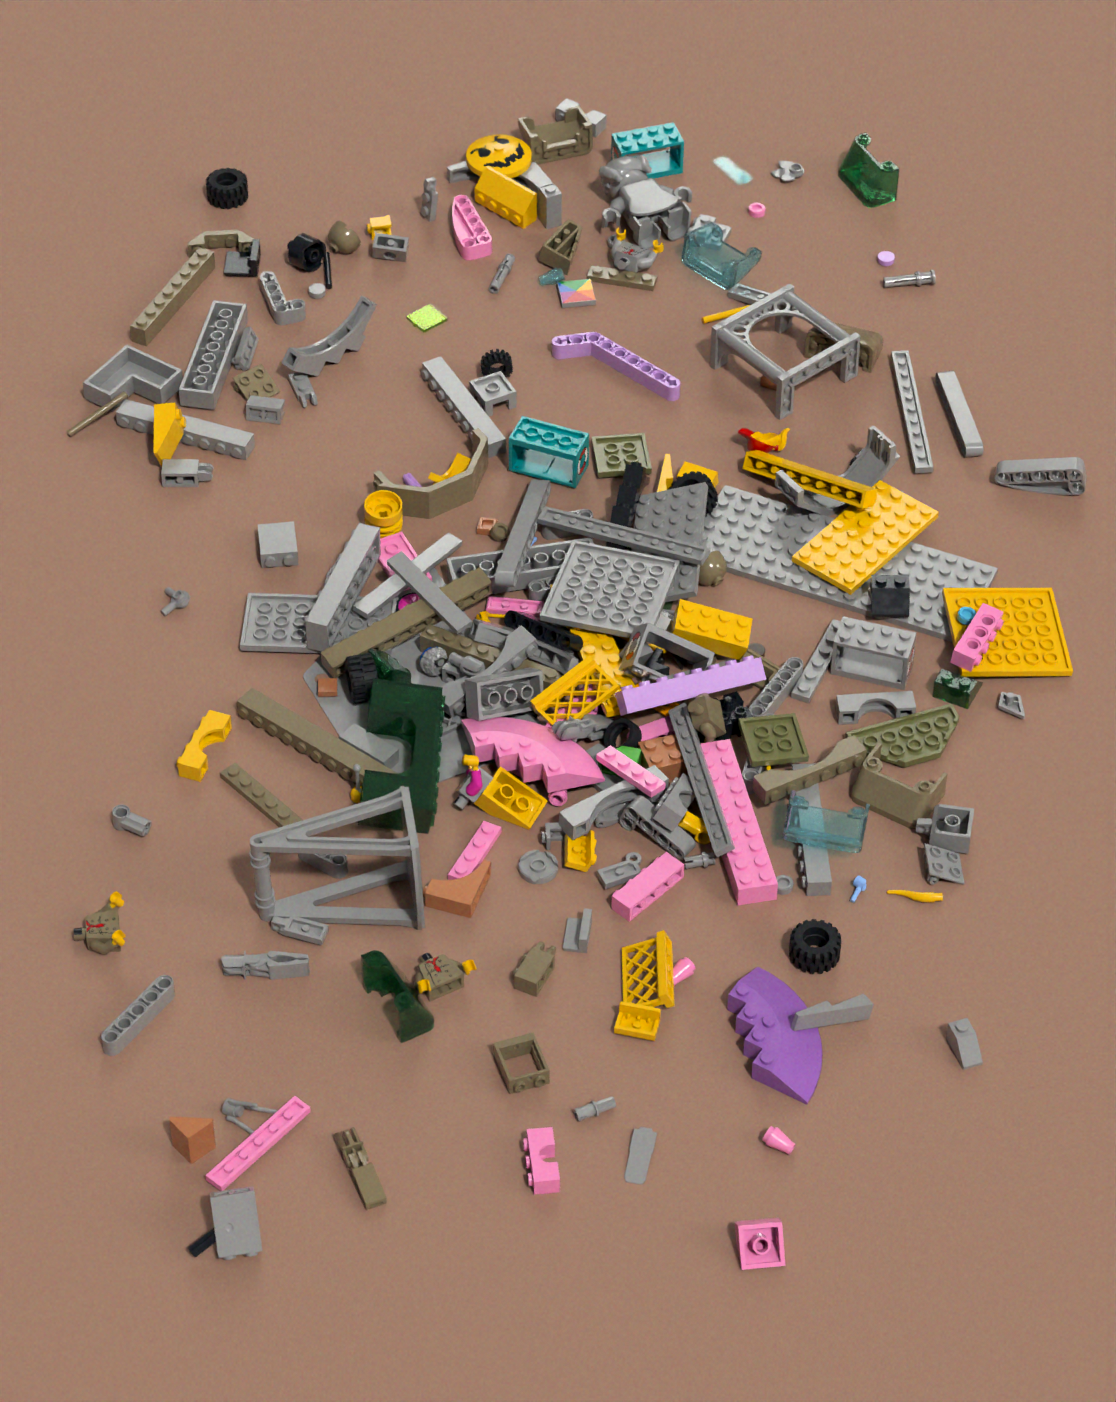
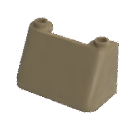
M580 106L567 109L563 121L535 126L533 119L530 117L518 118V127L522 138L531 149L532 162L543 164L585 155L593 148L592 123Z
M835 323L848 334L852 335L856 332L861 336L859 362L863 365V371L871 373L883 348V337L876 332ZM813 327L806 336L805 357L811 358L816 353L824 351V348L827 349L836 343Z

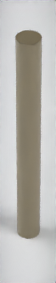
M123 391L67 431L68 435L72 437L128 397L126 392Z

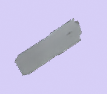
M634 1128L624 1176L626 1182L642 1185L646 1180L657 1132H652V1128Z

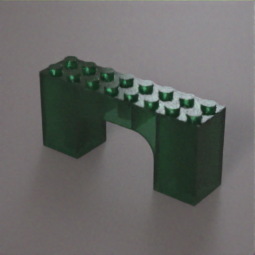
M373 678L366 733L395 736L403 739L411 749L410 768L402 773L365 770L360 803L385 796L399 789L400 786L409 787L416 832L428 834L430 826H434L438 805L436 799L438 798L439 787H437L436 783H439L440 777L438 768H440L441 756L439 755L441 753L442 741L439 737H442L443 726L440 722H443L444 711L441 707L445 705V696L442 695L443 687ZM401 808L360 820L357 825L403 831Z

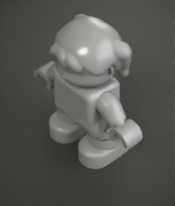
M642 155L615 158L599 169L603 191L613 197L610 207L602 213V228H606L608 222H615L616 226H620V215L622 214L633 231L634 241L640 247L650 249L653 247L654 240L659 241L661 229L655 223L658 221L663 223V231L670 240L675 241L683 238L690 227L691 209L681 200L687 203L691 202L692 190L682 186L676 188L674 192V189L659 185L653 178H648L646 173H651L652 169L646 157Z

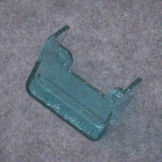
M792 790L785 818L783 839L850 853L861 852L870 804H866L865 809L853 807V809L848 810V813L808 806L809 802L802 796H795L796 791Z

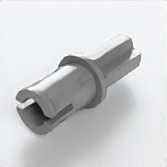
M613 1097L597 1102L592 1100L589 1104L574 1108V1116L577 1122L593 1116L598 1117L599 1113L615 1108L616 1102Z

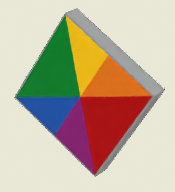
M591 279L557 282L562 308L596 305Z

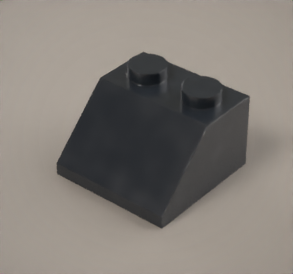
M871 575L870 602L872 617H909V575Z

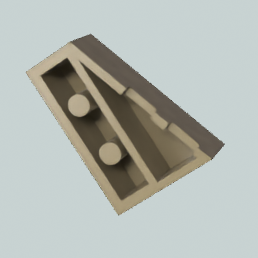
M568 219L542 245L539 260L568 275L580 241L583 226Z

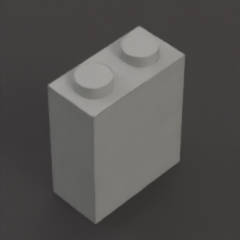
M294 522L258 524L261 567L298 565Z

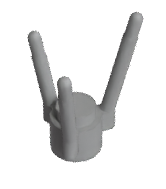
M231 1098L225 1100L222 1108L223 1114L227 1115V1121L235 1123L250 1134L255 1131L236 1119L237 1116H242L244 1109L272 1114L277 1112L274 1109L259 1107L257 1103L237 1101Z

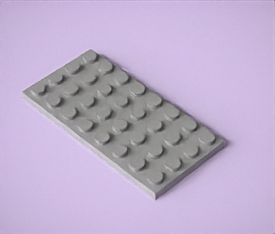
M703 482L641 495L636 507L634 529L702 546L708 494L707 483ZM635 548L631 549L632 552L674 559ZM679 560L680 567L666 602L697 596L700 565Z
M248 593L240 651L321 653V651L307 648V640H305L306 626H304V619L306 615L310 614L311 606L313 603H316L318 595ZM359 596V597L357 598L355 604H356L358 601H360L362 598H364V597H363V596ZM397 598L391 600L368 619L353 611L352 608L333 646L341 640L353 636L359 630L366 629L374 622L388 617L391 613H395ZM392 648L379 655L391 656Z

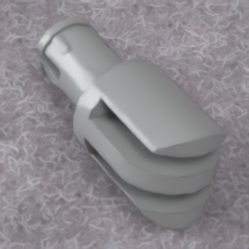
M452 652L448 657L449 664L459 667L461 673L470 677L486 670L484 662L472 656L463 657Z

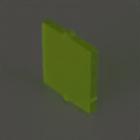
M431 304L407 315V319L413 326L419 328L423 333L448 321V318Z

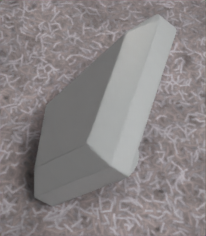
M1001 692L998 708L1021 719H1025L1021 696L1011 692Z

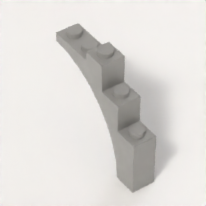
M466 161L447 167V181L450 184L464 180L480 179V176L469 169ZM532 162L528 170L523 174L511 178L537 194L539 188L553 185V182L536 162Z
M361 296L355 308L336 330L312 345L300 348L289 347L281 363L293 371L319 376L326 361L339 364L346 349L359 351L366 337L363 335V332L377 304L367 297Z
M474 618L469 637L474 641L503 649L507 636L514 629ZM537 640L538 650H536L534 655L528 657L562 674H566L579 664V659L573 656L574 652L560 650Z

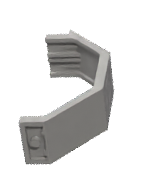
M875 426L868 428L866 447L848 470L839 475V477L866 486H874L879 480L882 481L900 458V455L896 452L895 443ZM783 470L776 472L775 486L798 507L821 515L831 516L850 506V504L802 489Z

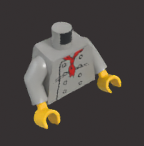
M618 227L616 229L617 239L614 240L611 255L612 259L615 260V267H618L620 270L624 269L636 273L650 268L658 256L657 253H661L664 250L663 242L658 245V240H654V250L652 251L625 241L622 242L626 238V229L624 233H619Z

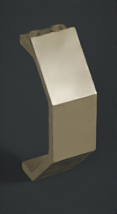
M479 428L472 430L473 458L464 472L429 487L394 484L379 470L374 472L375 491L389 490L396 493L402 500V515L431 519L473 500L488 467V437Z

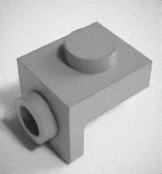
M559 822L545 823V831H541L542 843H546V850H550L552 841H565L566 833L559 826Z

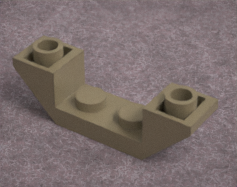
M238 229L204 231L188 242L189 258L199 247L203 249L239 247V252H249V246H252L254 238Z

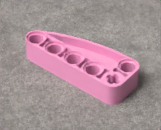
M456 196L452 207V227L454 240L461 257L465 260H474L491 255L492 237L467 196Z

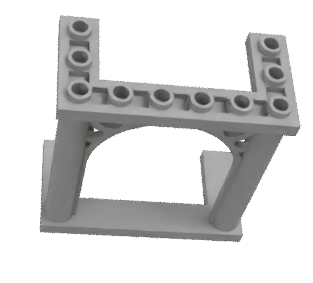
M788 284L712 326L710 367L716 370L727 364L728 354H733L743 359L777 385L775 417L781 420L793 413L794 387L840 360L841 381L845 383L858 376L861 336L856 332L852 335L848 334L794 294V286ZM775 316V331L780 334L792 327L793 317H798L813 325L836 344L786 372L752 345L749 333L751 328L760 320ZM741 329L745 331L742 333H737Z

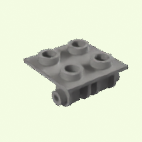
M925 843L923 858L925 859V870L928 873L927 881L934 885L942 878L964 885L959 853Z

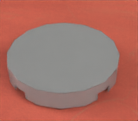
M532 850L520 858L519 874L521 878L529 883L544 884L550 882L558 873V861L550 852L545 851L544 853L539 852V850Z

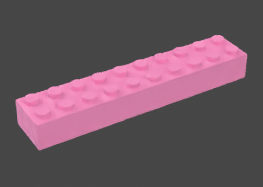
M727 739L700 743L735 846L734 850L722 855L737 905L777 900L778 882L731 741Z

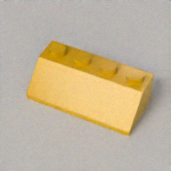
M485 167L474 188L475 202L522 229L536 221L537 193L493 168Z

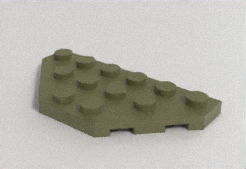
M952 703L848 731L845 738L855 735L866 748V755H869L879 742L882 744L880 760L905 768L940 758L959 722L960 716Z

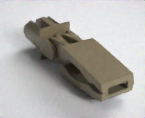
M351 1128V1135L348 1129L343 1130V1138L340 1132L335 1133L336 1140L342 1151L343 1160L347 1167L351 1168V1179L365 1209L368 1210L386 1204L387 1199L372 1162L367 1164L369 1161L368 1155L363 1146V1141L360 1142L355 1128Z

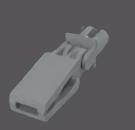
M586 714L582 720L569 716L568 720L555 722L552 725V731L562 740L571 739L576 743L578 739L588 737L592 741L603 738L607 727L614 720L606 717V715Z
M244 951V955H224L221 958L224 975H244V980H246V976L284 979L309 976L310 973L308 954L269 951L265 954L246 955V951Z

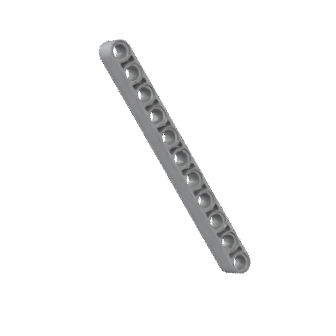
M531 480L496 569V586H516L539 525L537 518L546 506L550 496V480Z

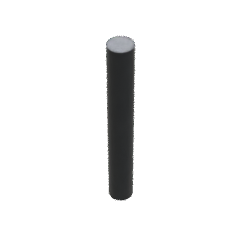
M326 252V256L323 258L325 285L327 289H331L330 253Z

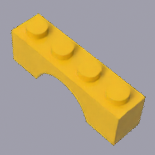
M209 710L207 715L202 717L198 730L194 731L192 740L186 744L183 755L177 759L176 767H178L180 777L201 782L208 770L207 755L202 751L212 743L224 742L232 729L231 715Z

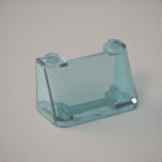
M713 222L686 233L682 250V262L684 265L725 290L733 288L761 259L762 251L755 247L748 248L746 254L722 241L723 231L721 227Z

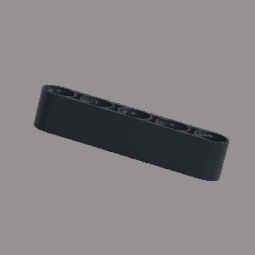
M510 610L504 616L506 626L515 630L522 625L537 640L560 650L579 652L583 647V640L580 636L551 623L540 621L539 618L525 612Z

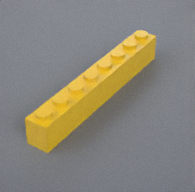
M759 450L746 451L744 470L772 479L776 478V472L783 470L802 489L862 509L874 507L878 490L876 488Z

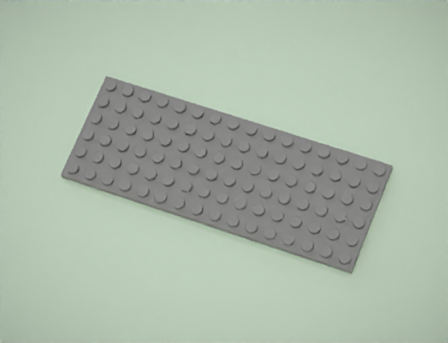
M727 485L723 487L718 495L716 508H713V512L711 514L708 513L707 517H705L702 546L708 547L710 553L720 551L727 562L726 572L872 617L870 602L871 578L850 595L792 562V556L835 518ZM910 542L874 574L909 575V617L872 618L953 643L942 596L943 588H990L998 573V568Z

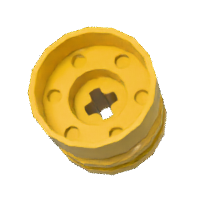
M379 490L371 493L365 499V524L379 527L380 539L399 533L402 530L403 509L401 498L389 490Z

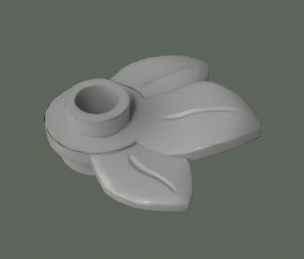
M778 161L780 169L771 172L774 177L782 178V181L788 182L801 177L804 174V169L799 163Z

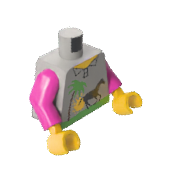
M464 755L462 757V765L468 766V770H466L467 776L456 791L460 794L453 802L462 810L469 801L474 803L494 778L478 766L479 758L474 755Z

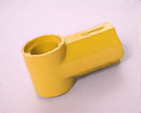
M687 811L678 826L694 834L695 840L698 843H710L711 841L703 818H698Z

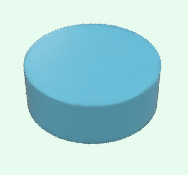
M962 607L958 611L957 619L960 623L969 625L976 615V611L970 607Z

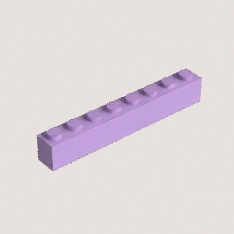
M753 655L742 658V662L737 663L736 659L725 662L726 666L722 667L719 664L708 666V670L702 671V668L690 670L691 674L685 675V672L674 674L673 679H668L665 676L657 678L656 683L650 684V680L638 683L639 687L633 688L632 685L621 687V691L615 693L620 714L622 716L695 698L702 693L711 694L766 680L761 657L754 659Z

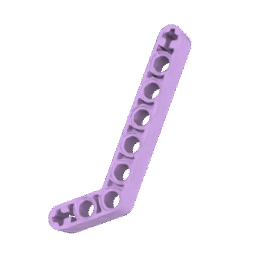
M587 332L557 336L552 339V356L555 359L593 356L666 400L676 401L680 398V380L600 333Z

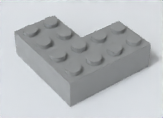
M126 345L83 382L84 397L97 405L103 406L125 391L128 397L135 392L158 404H164L179 390L183 380L182 370ZM122 402L110 409V411L116 409Z

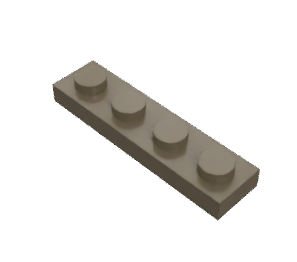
M591 265L587 275V279H591V282L654 291L657 282L656 275Z

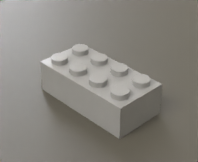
M529 667L465 679L467 717L481 721L532 711L533 708L530 700L544 690L542 670Z

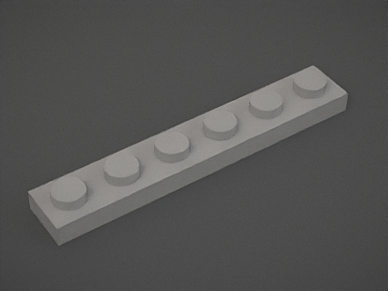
M832 620L791 692V698L809 703L832 663L833 642L841 621Z

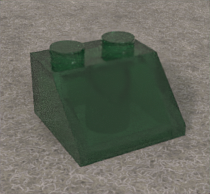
M373 648L368 650L376 665L379 685L392 697H395L411 687V673L407 668L400 665L397 659L392 658L383 651Z
M941 669L934 681L933 697L968 709L983 682Z

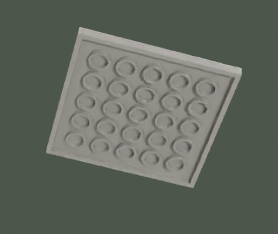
M572 540L540 613V621L630 638L634 627L645 623L656 626L679 570L680 561Z

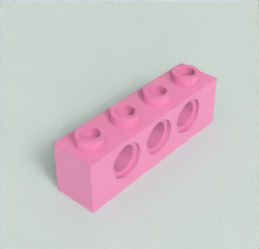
M982 603L954 648L950 663L970 672L975 665L978 666L982 659V653L986 654L989 648V642L994 641L997 634L996 630L1000 631L1003 626V611Z

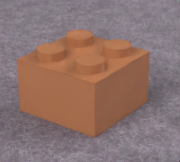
M675 734L638 742V748L641 749L640 765L643 768L647 769L655 765L669 778V781L674 780L675 777L680 778L683 773L687 775V768Z

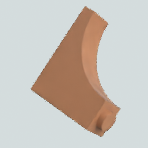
M483 860L475 871L462 878L454 880L431 879L429 885L425 886L423 890L425 906L471 918L491 876V862Z

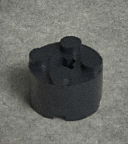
M305 233L299 234L294 240L289 241L287 245L289 263L305 271L314 272L322 265V257L325 258L326 256L325 243Z

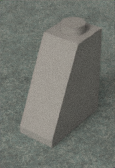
M555 184L539 188L537 194V218L546 230L562 225V193Z

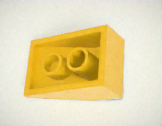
M175 402L154 404V455L161 467L163 459H171L184 434V427H186V419L182 416L181 409H178Z
M500 766L492 775L494 777L474 804L491 816L529 830L548 800Z

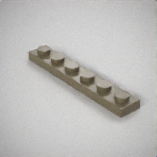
M236 763L220 772V778L278 827L303 820Z

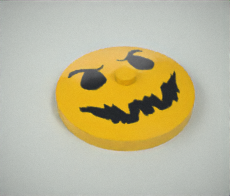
M497 134L479 138L468 147L466 152L467 166L480 177L485 167L489 166L511 179L526 172L532 162L530 147L521 139L509 135Z

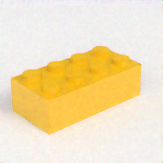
M680 599L674 612L671 633L706 648L715 654L741 660L748 649L753 619Z

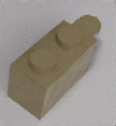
M540 941L535 948L532 947L529 953L523 956L521 966L516 968L513 973L514 989L535 997L538 996L554 970L555 946L551 945L548 951L545 952L543 951L545 944Z

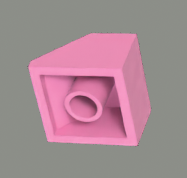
M779 1218L735 1221L736 1244L741 1270L785 1266L782 1221Z

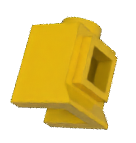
M389 215L370 218V223L367 224L368 234L371 233L372 240L375 238V233L392 235Z

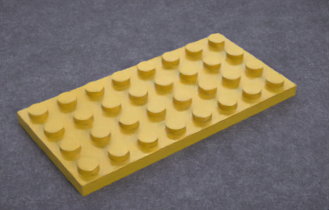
M879 480L872 486L878 489L874 507L862 509L850 505L792 556V562L852 595L871 578V575L880 570L938 518L939 512Z

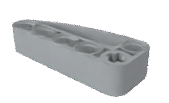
M1079 457L1004 460L998 462L995 473V481L999 484L1023 491L1052 495H1080L1085 491L1087 480L1085 463Z

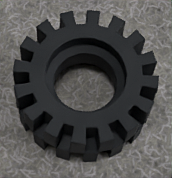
M492 349L490 353L486 352L485 356L481 357L480 363L483 376L499 371L508 378L510 373L512 374V359L508 352L505 353V350L499 352V349H496V352H493ZM496 363L503 364L502 366L497 368L491 367L493 364Z

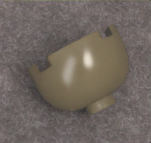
M337 221L331 227L328 233L330 248L334 252L349 254L361 245V240L352 229H346V224L341 221Z
M720 551L711 552L704 564L700 565L698 583L704 586L713 584L717 586L723 582V577L727 571V562Z

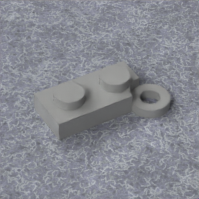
M630 852L626 855L625 861L597 870V876L604 888L608 889L635 878L641 872L638 866L641 863V855L637 852Z

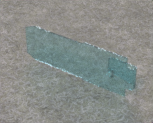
M722 156L713 160L714 164L728 174L736 183L745 184L752 181L753 177L729 158Z

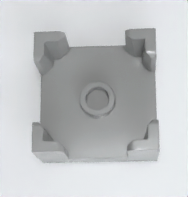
M501 371L469 381L470 394L474 399L478 397L481 401V408L488 416L493 415V404L508 400L509 410L517 407V391Z

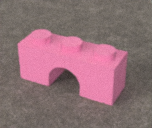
M553 1128L527 1129V1138H523L524 1151H528L529 1155L525 1156L526 1169L531 1170V1173H528L529 1186H533L534 1195L560 1192L558 1163L543 1161L545 1158L555 1157Z

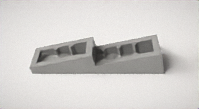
M865 994L833 1006L828 1001H824L796 1012L791 1028L793 1031L866 1020L869 1019L874 1004Z

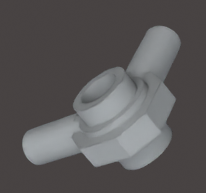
M167 587L165 593L171 597V602L161 610V613L166 616L176 607H186L190 601L189 593L184 590L175 591Z

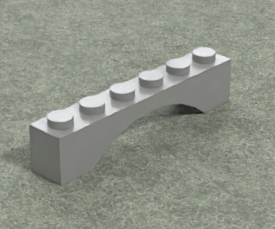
M522 625L507 636L504 648L496 661L486 670L470 678L507 672L518 667L522 661L534 655L536 650H538L536 638ZM465 679L450 681L434 693L436 703L450 717L460 713L466 706Z
M653 765L646 770L666 783L665 789L651 798L626 780H623L585 800L579 801L569 808L563 809L559 812V826L574 840L588 833L595 819L610 807L623 802L633 801L639 795L644 796L648 800H654L664 795L668 789L669 778Z

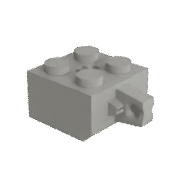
M938 804L934 806L933 818H917L916 832L929 835V845L968 854L974 808Z

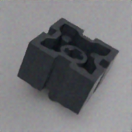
M736 691L723 695V699L719 700L726 734L715 738V741L731 739V736L737 734L738 737L742 736L738 725L739 718L753 717L749 709L743 707L744 701Z

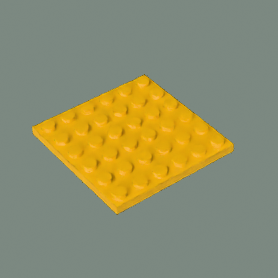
M943 588L942 596L954 648L969 626L958 621L957 614L960 608L970 607L977 613L982 603H985L1003 611V626L1000 631L996 630V637L993 642H989L990 645L986 654L982 653L980 664L978 666L975 665L971 672L959 667L961 677L1072 676L1073 668L1052 588Z

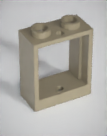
M534 1033L493 1043L494 1058L509 1094L522 1092L534 1087H542L550 1083V1070ZM531 1053L539 1071L511 1078L504 1060Z

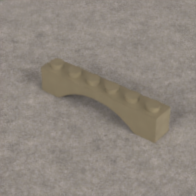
M855 735L838 741L835 748L826 758L812 766L797 770L770 769L753 777V791L765 805L775 802L780 798L809 788L821 781H826L838 774H843L850 769L860 767L866 759L867 750Z

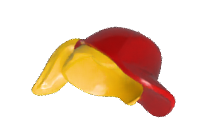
M742 428L738 431V434L747 439V449L749 451L759 450L769 453L771 450L782 451L784 449L787 433L790 429L785 428L778 435L776 433L763 434L758 431L754 433L747 428Z

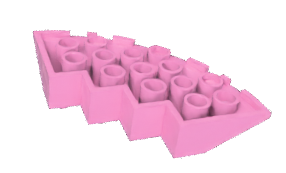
M496 717L481 721L471 718L461 720L472 754L479 758V762L495 759L498 768L501 766L506 771L519 769L523 783L543 779L546 790L550 793L605 782V778L594 759L580 745L571 739L562 740L558 738L549 727L535 722L508 717Z

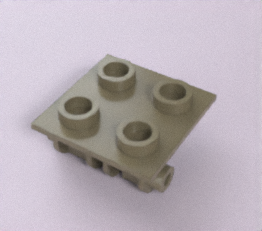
M262 364L232 378L236 383L234 385L235 391L242 392L247 401L251 395L270 398L280 393V390Z

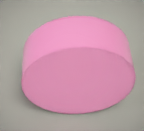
M761 203L751 204L749 206V215L754 218L763 217L765 215V206Z

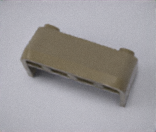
M878 742L863 761L852 789L851 799L854 803L905 827L916 829L917 818H927L934 810V806L944 797L947 773L944 772L935 784L929 781H919L914 787L908 786L880 773L883 765L880 760L882 744Z

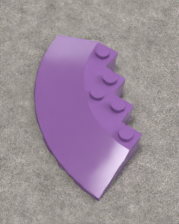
M756 967L741 978L728 994L727 1009L737 1014L735 1033L746 1037L744 1039L743 1055L754 1060L751 1078L807 1105L817 1087L822 1067L823 1052L818 1027L793 1031L791 1025L795 1013L806 1009L807 1006L783 981L764 969Z

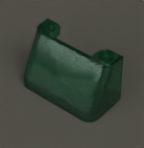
M867 133L857 135L839 167L838 176L863 205L873 208L896 201L899 168L891 161L879 163L866 149L871 144V138Z
M373 950L361 955L362 983L367 994L374 990L378 991L381 997L389 993L394 997V1006L398 1011L399 1030L396 1031V1037L401 1044L432 1030L434 1027V1016L406 975L381 951Z

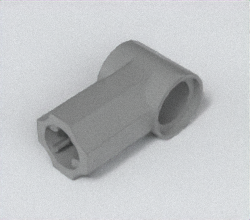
M120 804L112 810L113 827L116 830H129L140 836H146L149 833L152 822L130 812L128 806Z

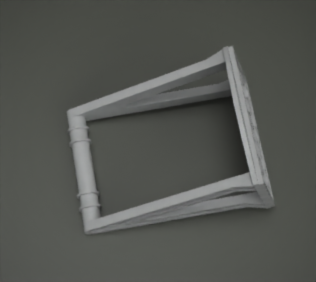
M400 786L399 789L385 796L256 834L250 838L251 850L249 851V856L251 858L250 864L253 867L256 887L254 896L261 920L272 921L274 916L285 919V917L292 915L318 923L401 925L416 928L417 930L425 928L420 851L409 787ZM401 808L403 838L308 837ZM270 852L405 856L406 858L403 862L277 901L274 897L275 891L272 888L269 867L271 864ZM408 880L414 908L326 907L317 905L391 882Z

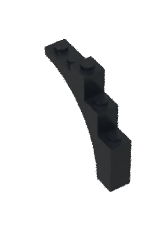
M631 462V465L626 464L623 483L619 485L616 506L613 505L610 523L631 528L639 498L650 480V477L646 476V468L641 467L642 463ZM611 542L606 543V547L627 550V546Z

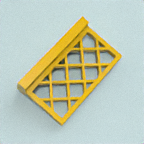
M589 655L530 700L534 712L538 716H542L552 726L557 722V719L567 718L568 720L569 716L574 719H582L584 715L591 712L617 692L620 686ZM595 672L600 674L599 679H589ZM585 684L584 691H575L578 685ZM598 684V690L588 691V685ZM602 684L612 685L609 690H601ZM597 695L596 700L593 702H586L587 696ZM564 696H570L569 702H560V699ZM574 696H583V702H573ZM550 707H555L554 714H546L545 711ZM559 707H568V713L558 714ZM572 707H582L579 713H571Z
M664 930L656 932V938L622 947L623 1002H632L634 998L639 999L636 1003L638 1005L656 1007L664 1004L666 1008L675 1006L672 941ZM656 945L651 954L646 952L649 947ZM637 951V954L632 959L628 958V953ZM643 955L647 956L642 964L637 963ZM652 960L656 961L655 966L651 970L647 968ZM633 966L638 967L633 975L629 974ZM643 971L647 972L648 974L642 981L638 979ZM653 976L657 977L652 986L647 984ZM634 981L637 982L638 986L633 991L629 990ZM644 987L648 988V991L643 996L638 995ZM654 992L658 994L657 999L648 1000Z

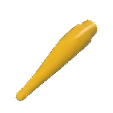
M908 890L887 891V894H897L923 903L943 901L942 893Z

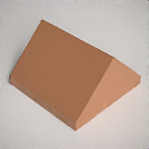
M170 1116L172 1145L190 1164L215 1148L213 1118Z

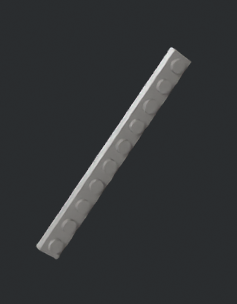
M909 350L891 351V360L915 473L933 472V463Z
M547 506L544 507L537 518L538 524L701 566L710 554L708 547Z
M683 703L669 710L668 713L713 851L717 857H720L734 850L735 846L696 729L692 724L691 714L688 711L687 704Z

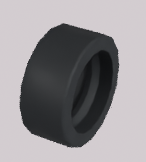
M627 718L614 720L605 731L603 737L605 747L607 748L611 745L615 749L618 748L616 747L618 735L623 730L629 728V737L621 746L638 748V742H641L642 739L639 726Z

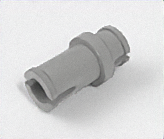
M701 852L700 855L683 857L685 869L701 866L706 868L708 865H715L713 852Z

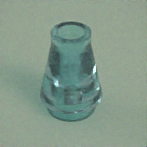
M555 267L539 276L541 286L557 284V282L564 281L565 277L562 268Z

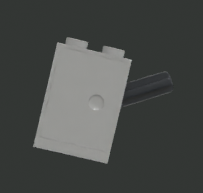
M254 1187L211 1192L210 1200L214 1227L188 1247L190 1253L197 1257L215 1242L217 1244L218 1258L223 1257L224 1260L234 1259L236 1255L241 1254L255 1256L258 1252H261L262 1244Z

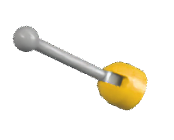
M355 764L353 770L355 771L356 786L351 790L350 796L354 803H362L366 800V791L360 786L359 771L361 767Z

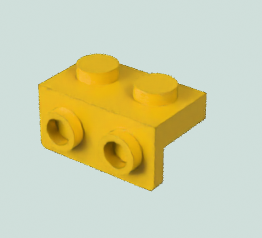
M590 830L587 836L582 835L574 840L567 834L565 835L564 866L587 872L590 866L595 864L597 857L595 846L597 841L594 839V831Z
M621 1001L614 1033L655 1041L660 1025L661 1009Z

